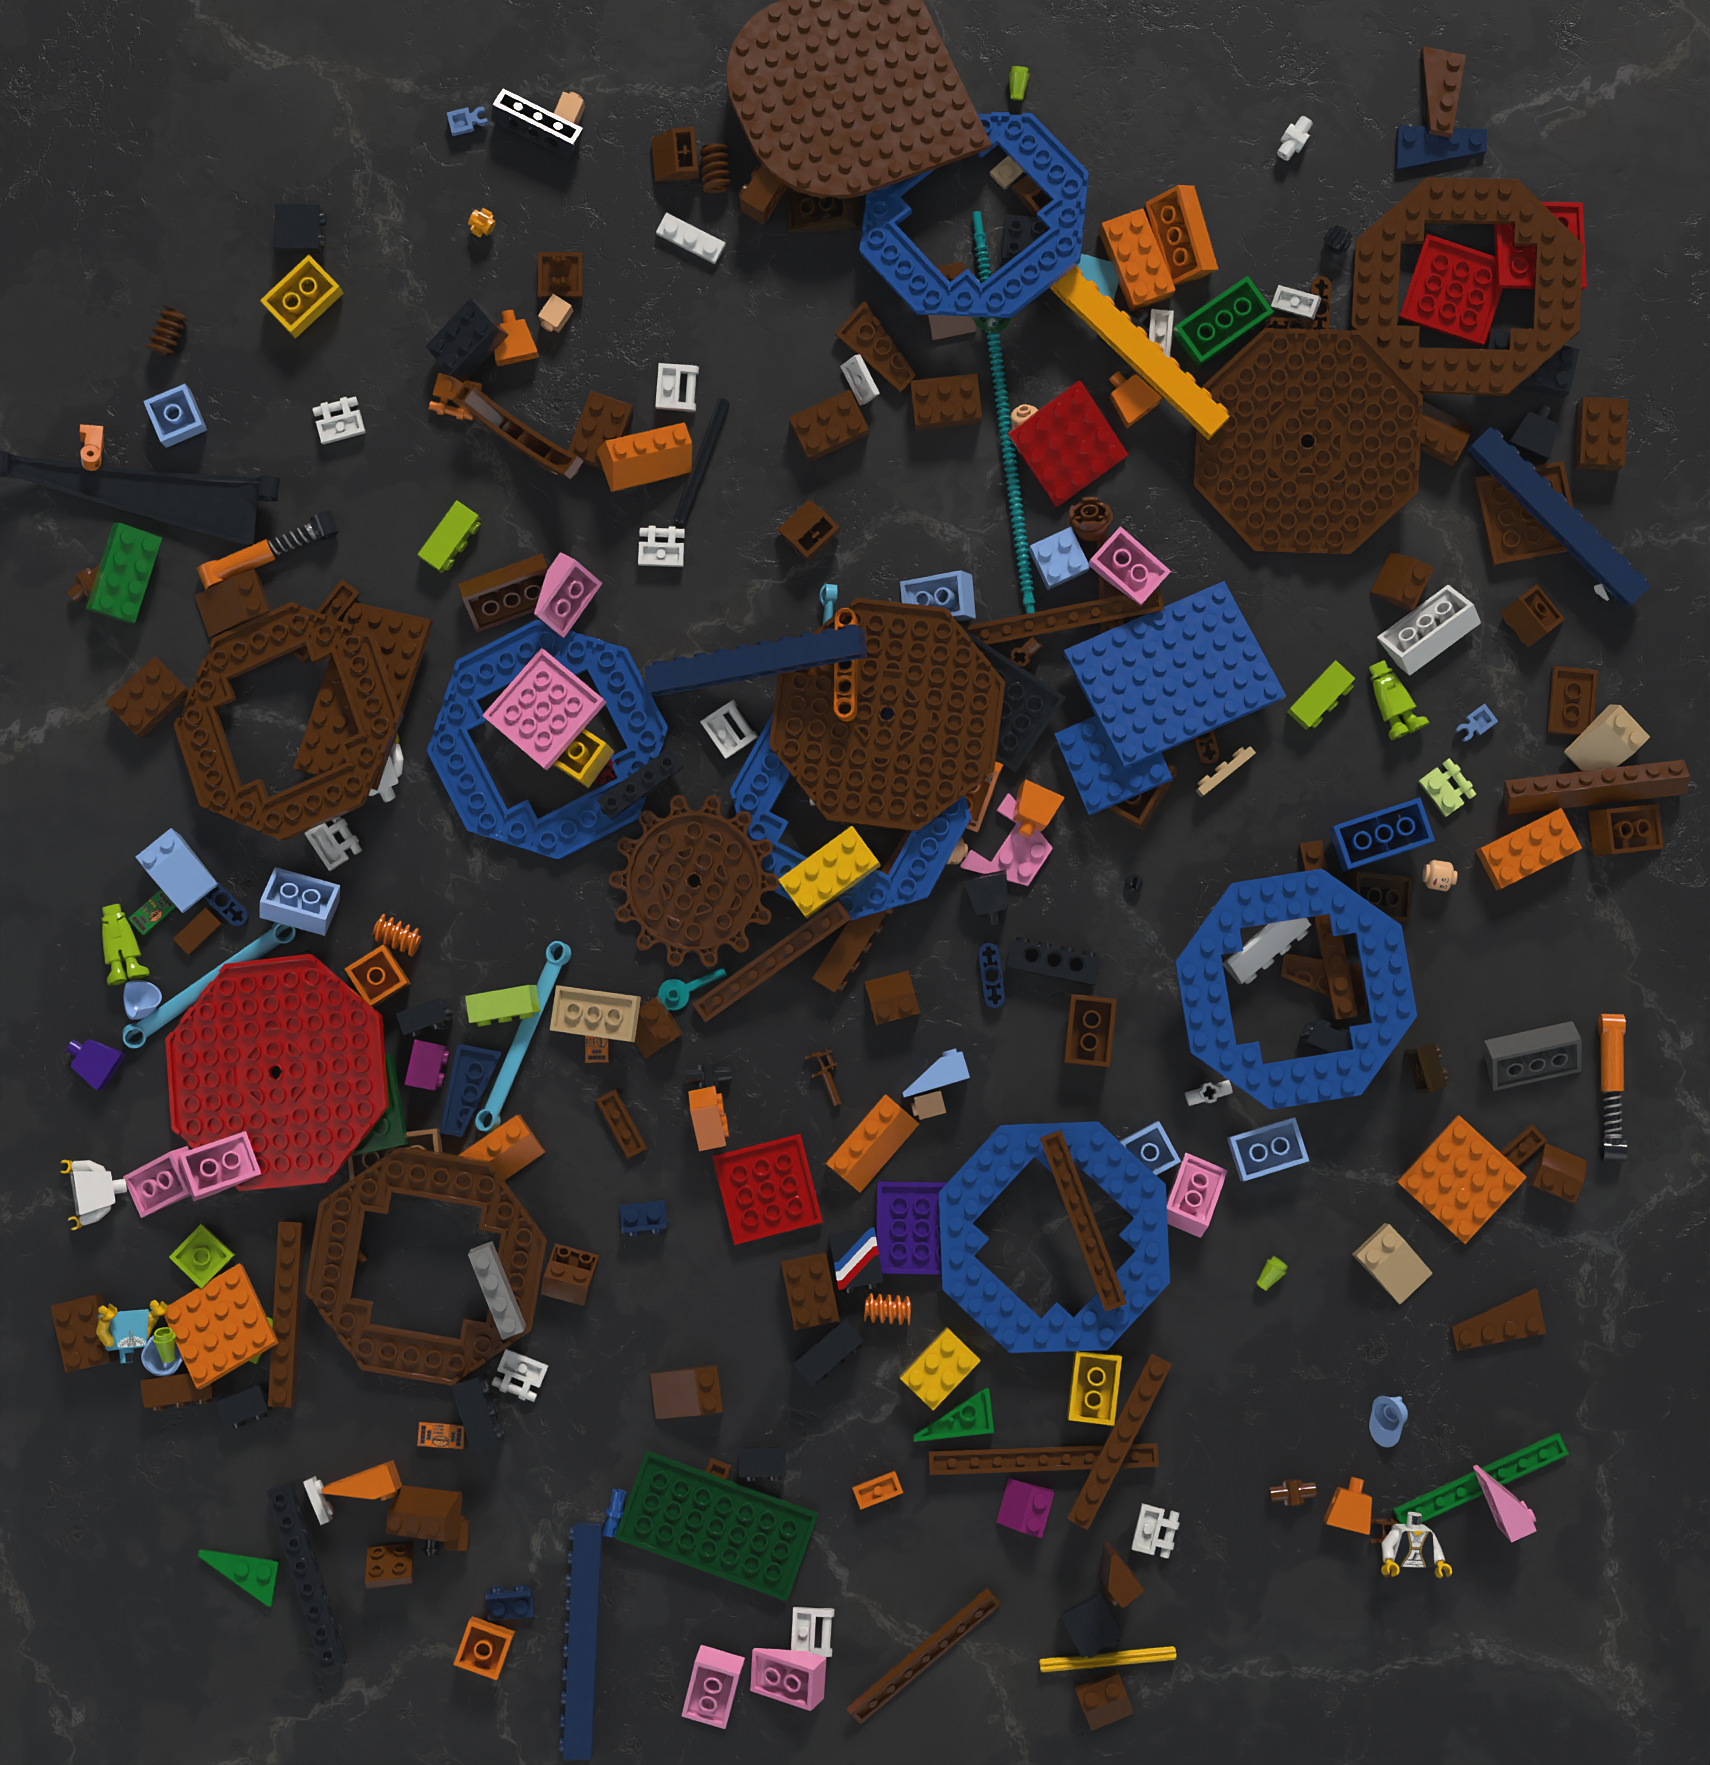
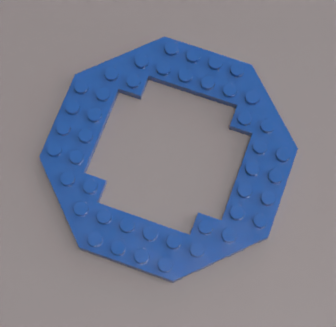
M976 111L992 144L990 149L979 152L977 155L982 158L999 145L1052 200L1037 213L1038 219L1049 230L982 284L968 269L949 282L897 226L912 214L911 208L902 200L901 196L933 170L866 194L860 254L916 314L1012 318L1081 262L1089 172L1032 113H1023L1022 115H1010L1009 112L979 114Z
M535 620L456 660L427 753L467 831L560 860L639 819L646 797L612 821L596 800L661 753L668 727L651 694L647 693V686L627 648L571 630L563 638L546 623ZM543 648L575 676L588 670L601 697L607 702L605 705L628 748L611 757L612 762L619 761L618 764H613L617 779L538 819L528 799L507 809L468 731L487 722V719L482 716L484 713L478 701L509 686L538 651Z
M889 708L881 712V718L886 721L890 720L894 715V712ZM772 713L732 785L730 793L736 814L741 811H747L752 816V823L747 829L748 838L751 841L768 839L772 842L773 851L762 859L761 867L764 872L776 874L780 879L806 860L807 857L779 843L790 823L771 813L773 806L791 776L789 770L769 746L773 719ZM965 796L921 830L911 832L888 875L877 869L815 914L818 915L839 900L852 919L850 921L928 898L972 819ZM781 883L776 890H772L794 902Z
M1323 869L1231 883L1175 961L1190 1053L1234 1083L1248 1095L1255 1098L1269 1110L1362 1095L1417 1017L1402 926ZM1328 914L1332 937L1355 933L1370 1023L1348 1027L1352 1050L1263 1064L1259 1042L1236 1045L1221 955L1243 951L1240 928Z
M1099 1122L1000 1125L939 1191L942 1288L1009 1353L1108 1350L1170 1283L1166 1184ZM1062 1130L1073 1162L1134 1217L1119 1236L1135 1252L1115 1272L1127 1304L1105 1312L1097 1292L1075 1317L1056 1302L1040 1318L974 1256L989 1238L973 1222L1033 1157L1037 1158L1052 1172L1040 1137Z

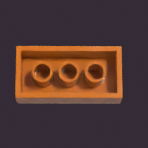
M1142 208L1103 222L1098 232L1109 260L1113 264L1119 279L1118 283L1130 312L1171 298L1176 289L1144 209Z
M1562 808L1477 849L1476 852L1495 889L1499 890L1582 849Z

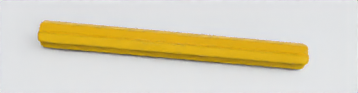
M1171 1646L1099 1653L1092 1658H1087V1656L1082 1658L1081 1655L1040 1659L1039 1664L1041 1672L1168 1661L1176 1659V1649Z

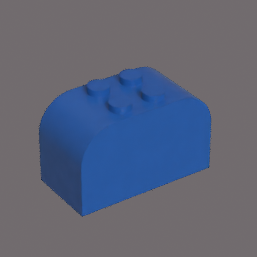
M1421 798L1329 828L1343 872L1419 848L1435 841Z

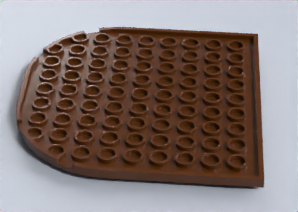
M780 0L755 14L740 30L731 47L727 62V90L730 102L745 136L762 166L773 173L778 181L800 193L819 198H825V196L841 197V199L858 197L991 148L992 144L923 0Z

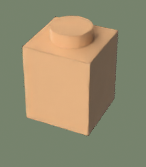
M563 92L554 114L578 126L585 109L584 100L574 92H570V94Z
M552 294L538 315L542 322L540 325L550 332L555 330L559 333L573 313V308L570 304Z
M941 1091L914 1097L915 1102L911 1103L914 1116L918 1115L919 1120L946 1113Z

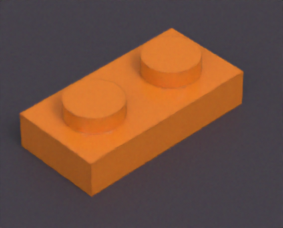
M895 1471L852 1487L860 1509L903 1493Z

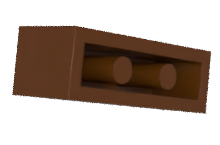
M189 1372L148 1378L140 1381L144 1408L151 1407V1411L164 1410L165 1405L174 1404V1408L188 1406L189 1401H197V1404L210 1403V1398L217 1396L215 1381L202 1389H197Z

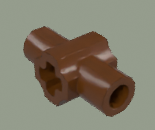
M100 564L92 571L87 568L76 575L74 579L76 585L67 591L68 595L76 603L86 595L90 597Z
M1033 636L1022 647H1017L1011 652L1010 660L1020 667L1028 666L1032 662L1031 657L1042 647V644ZM1024 652L1026 654L1024 657L1026 661H1018L1017 658L1019 656L1017 653Z
M1300 1479L1281 1481V1486L1268 1488L1270 1502L1283 1501L1284 1505H1300L1304 1503L1306 1498L1317 1497L1315 1483H1302Z

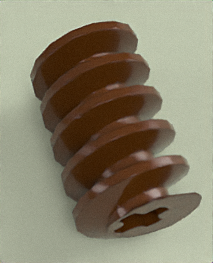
M712 143L701 147L700 156L702 157L701 165L703 166L701 171L704 175L702 181L705 183L703 191L706 193H723L728 190L725 188V185L730 184V180L724 179V177L730 175L727 170H723V168L728 167L729 163L722 161L728 158V154L721 153V151L727 149L725 144Z
M162 305L167 311L159 312L163 319H156V324L159 327H153L152 329L157 336H149V340L153 344H146V347L166 356L167 353L174 354L170 345L177 346L178 343L173 337H181L176 330L184 329L185 327L180 321H187L188 318L181 312Z

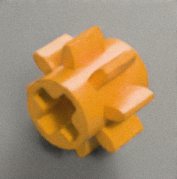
M485 208L481 212L475 210L468 221V225L472 226L470 228L471 233L480 238L483 233L488 236L496 223L492 219V212Z

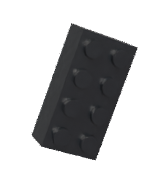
M1492 329L1487 335L1484 349L1509 350L1510 332ZM1563 345L1555 355L1546 360L1530 377L1521 382L1517 387L1565 398L1571 391L1580 349Z

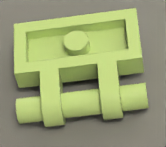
M1450 758L1442 763L1448 770L1444 774L1437 767L1418 781L1444 817L1464 804L1459 797L1462 793H1465L1469 799L1476 795L1472 789L1473 785L1469 780L1466 781L1459 771L1461 770L1457 764L1454 765ZM1451 776L1460 786L1456 790L1447 781Z

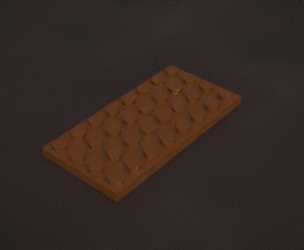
M352 602L346 610L343 623L371 633L376 637L403 714L433 626V621ZM333 656L330 657L293 769L316 776L346 763L339 742L359 734ZM395 737L371 788L372 790L378 791Z

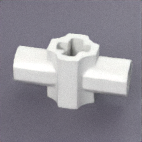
M1301 116L1295 126L1290 124L1280 140L1283 144L1277 151L1279 157L1288 161L1295 151L1298 153L1301 151L1310 136L1307 134L1313 125L1310 119Z
M1229 1080L1216 1084L1211 1082L1202 1084L1199 1089L1185 1092L1188 1106L1204 1101L1206 1103L1215 1102L1218 1097L1231 1094L1233 1091ZM1207 1086L1214 1091V1094H1211V1099L1203 1095Z

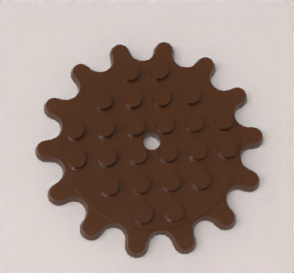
M676 795L670 801L671 811L669 816L662 819L658 818L652 811L644 810L639 816V821L644 829L642 837L637 840L623 837L617 843L619 852L628 859V866L625 870L613 872L609 876V883L612 887L621 888L627 893V901L616 910V918L624 923L631 920H636L640 923L642 930L636 940L639 949L649 950L658 942L665 944L668 949L667 961L670 965L679 966L683 962L686 953L696 951L699 953L702 963L707 967H712L717 964V952L722 944H730L736 951L744 952L750 945L745 935L746 926L751 922L766 925L771 921L772 914L767 908L763 907L760 898L765 891L776 890L780 886L779 877L776 874L764 872L761 867L762 859L773 851V844L768 839L751 841L748 838L747 829L752 823V816L747 811L739 812L732 819H725L721 815V800L717 796L711 795L707 797L702 809L692 811L688 807L686 799L681 795ZM696 874L700 878V885L694 888L690 885L689 879L692 875Z

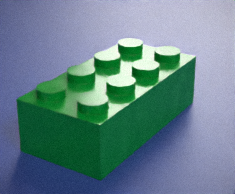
M1246 276L1177 324L1172 333L1196 367L1200 368L1269 320L1274 311L1251 279Z
M113 523L86 609L126 623H135L162 538L122 523Z

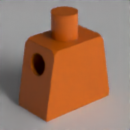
M514 310L501 312L503 323L500 325L508 333V336L495 349L497 365L502 366L539 358L525 319L516 320Z
M1118 371L1109 379L1116 388L1111 393L1110 400L1127 429L1160 404L1162 397L1136 374L1126 380Z
M1025 779L1019 786L1013 813V819L1022 823L1018 833L1023 837L1031 838L1034 829L1042 831L1046 828L1064 797Z
M1351 1477L1348 1489L1337 1487L1323 1522L1347 1530L1370 1534L1372 1497L1362 1493L1364 1480Z

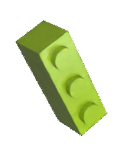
M456 500L417 555L440 573H443L445 570L448 571L455 562L453 559L458 552L461 553L467 546L468 541L466 540L470 534L474 535L480 528L481 523L479 522L481 518Z
M1335 660L1293 704L1287 713L1306 730L1310 726L1315 728L1323 720L1321 717L1325 710L1330 712L1339 703L1336 700L1342 693L1345 696L1354 687L1351 683L1355 677Z
M525 985L465 996L469 1023H477L478 1027L491 1025V1020L498 1019L499 1023L510 1022L514 1016H519L520 1019L533 1018V1013L541 1012L537 985Z

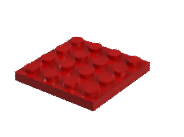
M1541 202L1583 243L1581 290H1585L1587 284L1583 203ZM1494 224L1497 288L1535 289L1537 246H1514L1515 225Z
M1427 234L1398 319L1483 347L1503 288H1497L1495 256Z
M1081 381L1073 384L1007 433L1055 507L1061 505L1128 456V453Z
M801 1134L712 1156L734 1245L823 1222Z

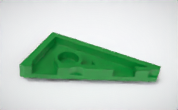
M989 1388L983 1389L914 1435V1442L994 1433Z
M204 1549L199 1550L198 1556L266 1606L271 1607L273 1605L280 1561Z

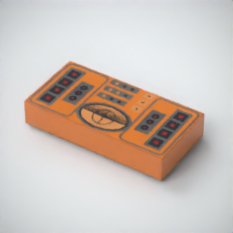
M585 1035L586 1063L609 1062L608 1038Z
M419 1423L417 1446L464 1449L465 1429L463 1425Z

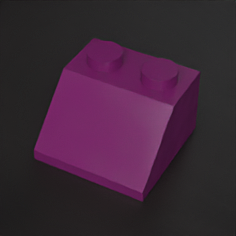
M414 1040L405 1085L438 1091V1087L443 1086L445 1074L442 1073L443 1064L447 1065L450 1052L447 1051V1046Z
M1008 1477L996 1522L1019 1532L1042 1538L1054 1496L1053 1490Z

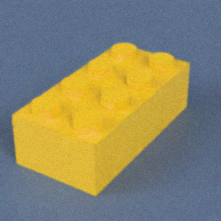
M851 826L778 880L803 915L809 919L881 865L853 826Z

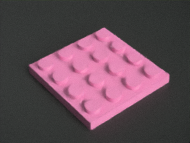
M541 648L482 716L545 770H548L607 702Z

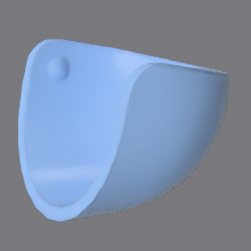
M133 980L127 982L124 988L123 1000L128 1017L132 1020H138L152 1014L161 1002L162 995L160 990L147 981Z
M153 1336L148 1340L141 1354L144 1367L152 1374L161 1377L172 1375L183 1361V1357L175 1342V1360L170 1363H163L153 1342Z

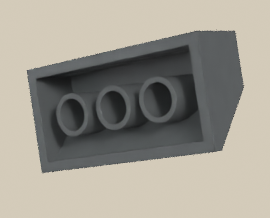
M1573 1021L1484 1040L1485 1060L1493 1091L1581 1072L1582 1039Z

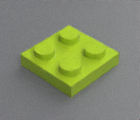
M200 1224L169 1258L202 1289L235 1255L204 1224Z

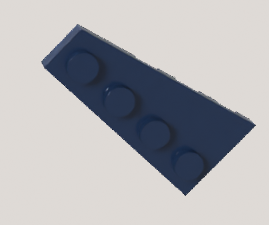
M1399 125L1397 128L1396 171L1409 167H1420L1434 162L1441 163L1450 159H1461L1485 154L1487 151V129L1454 128L1453 134L1449 138L1429 134L1428 127Z
M457 1043L439 1133L458 1137L464 1136L503 1052Z

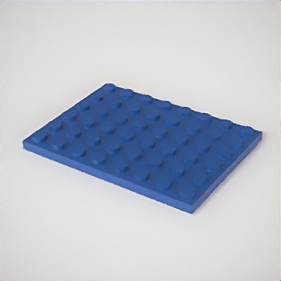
M1225 581L1167 605L1163 611L1146 614L1065 649L1063 652L1123 769L1286 697Z

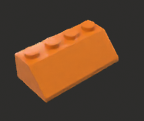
M1177 185L1145 202L1156 242L1174 286L1201 279L1219 270L1195 186Z
M685 422L607 440L597 449L611 492L688 474L692 470V441Z
M885 1094L826 1164L861 1193L916 1129L919 1123Z
M516 1115L458 1156L491 1161L503 1179L506 1180L541 1156L545 1151L522 1117Z

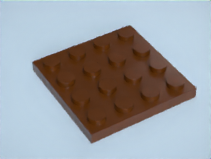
M1563 461L1534 466L1536 468L1535 472L1540 477L1548 479L1552 484L1551 488L1556 493L1563 494L1568 500L1567 503L1573 508ZM1492 475L1474 479L1492 566L1567 552Z

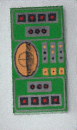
M161 889L128 919L145 936L177 906Z

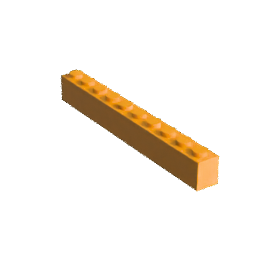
M1075 266L1049 287L1208 440L1228 421L1230 417L1227 414L1228 410L1222 404H1216L1211 399L1212 395L1208 390L1198 387L1195 384V378L1188 372L1184 373L1174 358H1168L1163 353V348L1154 341L1152 343L1147 338V333L1143 328L1133 325L1130 322V316L1124 311L1120 312L1109 296L1105 295L1104 297L1098 291L1099 287L1092 280L1087 281L1082 276L1083 272L1079 267Z

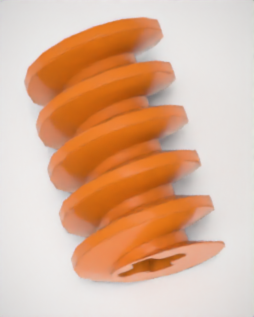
M383 913L375 924L371 938L375 935L376 942H380L383 939V944L386 946L392 942L393 949H397L400 946V952L404 953L408 950V955L414 956L423 936L418 935L419 928L410 932V925L408 924L402 929V921L393 925L394 918L391 917L386 922L385 914Z
M869 1293L865 1300L864 1322L870 1316L871 1321L874 1323L877 1316H879L881 1323H884L886 1317H888L890 1324H893L895 1318H897L899 1325H902L904 1319H907V1323L910 1325L911 1302L909 1296H906L904 1301L901 1302L900 1296L897 1295L894 1302H892L891 1295H887L885 1301H883L882 1294H878L876 1300H874L873 1294Z

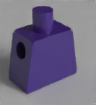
M87 1039L84 1045L72 1040L66 1049L68 1053L75 1057L71 1063V1068L94 1089L103 1091L126 1055L124 1052L92 1039Z

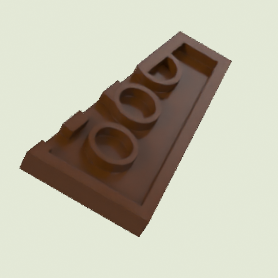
M1423 46L1421 57L1423 58V76H1425L1429 134L1451 138L1466 55Z
M865 301L835 332L837 338L855 354H860L863 361L899 393H902L910 385V381L916 378L915 373L897 350L893 341L886 334Z
M1283 954L1280 977L1330 997L1322 959ZM1348 964L1357 1009L1367 1013L1368 1006L1361 966Z
M1533 1288L1480 1315L1452 1326L1451 1332L1455 1350L1546 1334L1537 1288Z

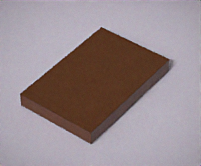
M1560 666L1552 667L1546 733L1580 736L1594 721L1598 670Z

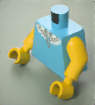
M156 1300L151 1301L150 1308L152 1311L150 1312L148 1309L117 1312V1308L112 1304L108 1305V1309L104 1306L99 1307L100 1314L98 1315L99 1321L96 1334L107 1351L119 1350L120 1363L134 1362L133 1349L145 1347L159 1316L167 1311L168 1307L163 1301L160 1303V1306Z

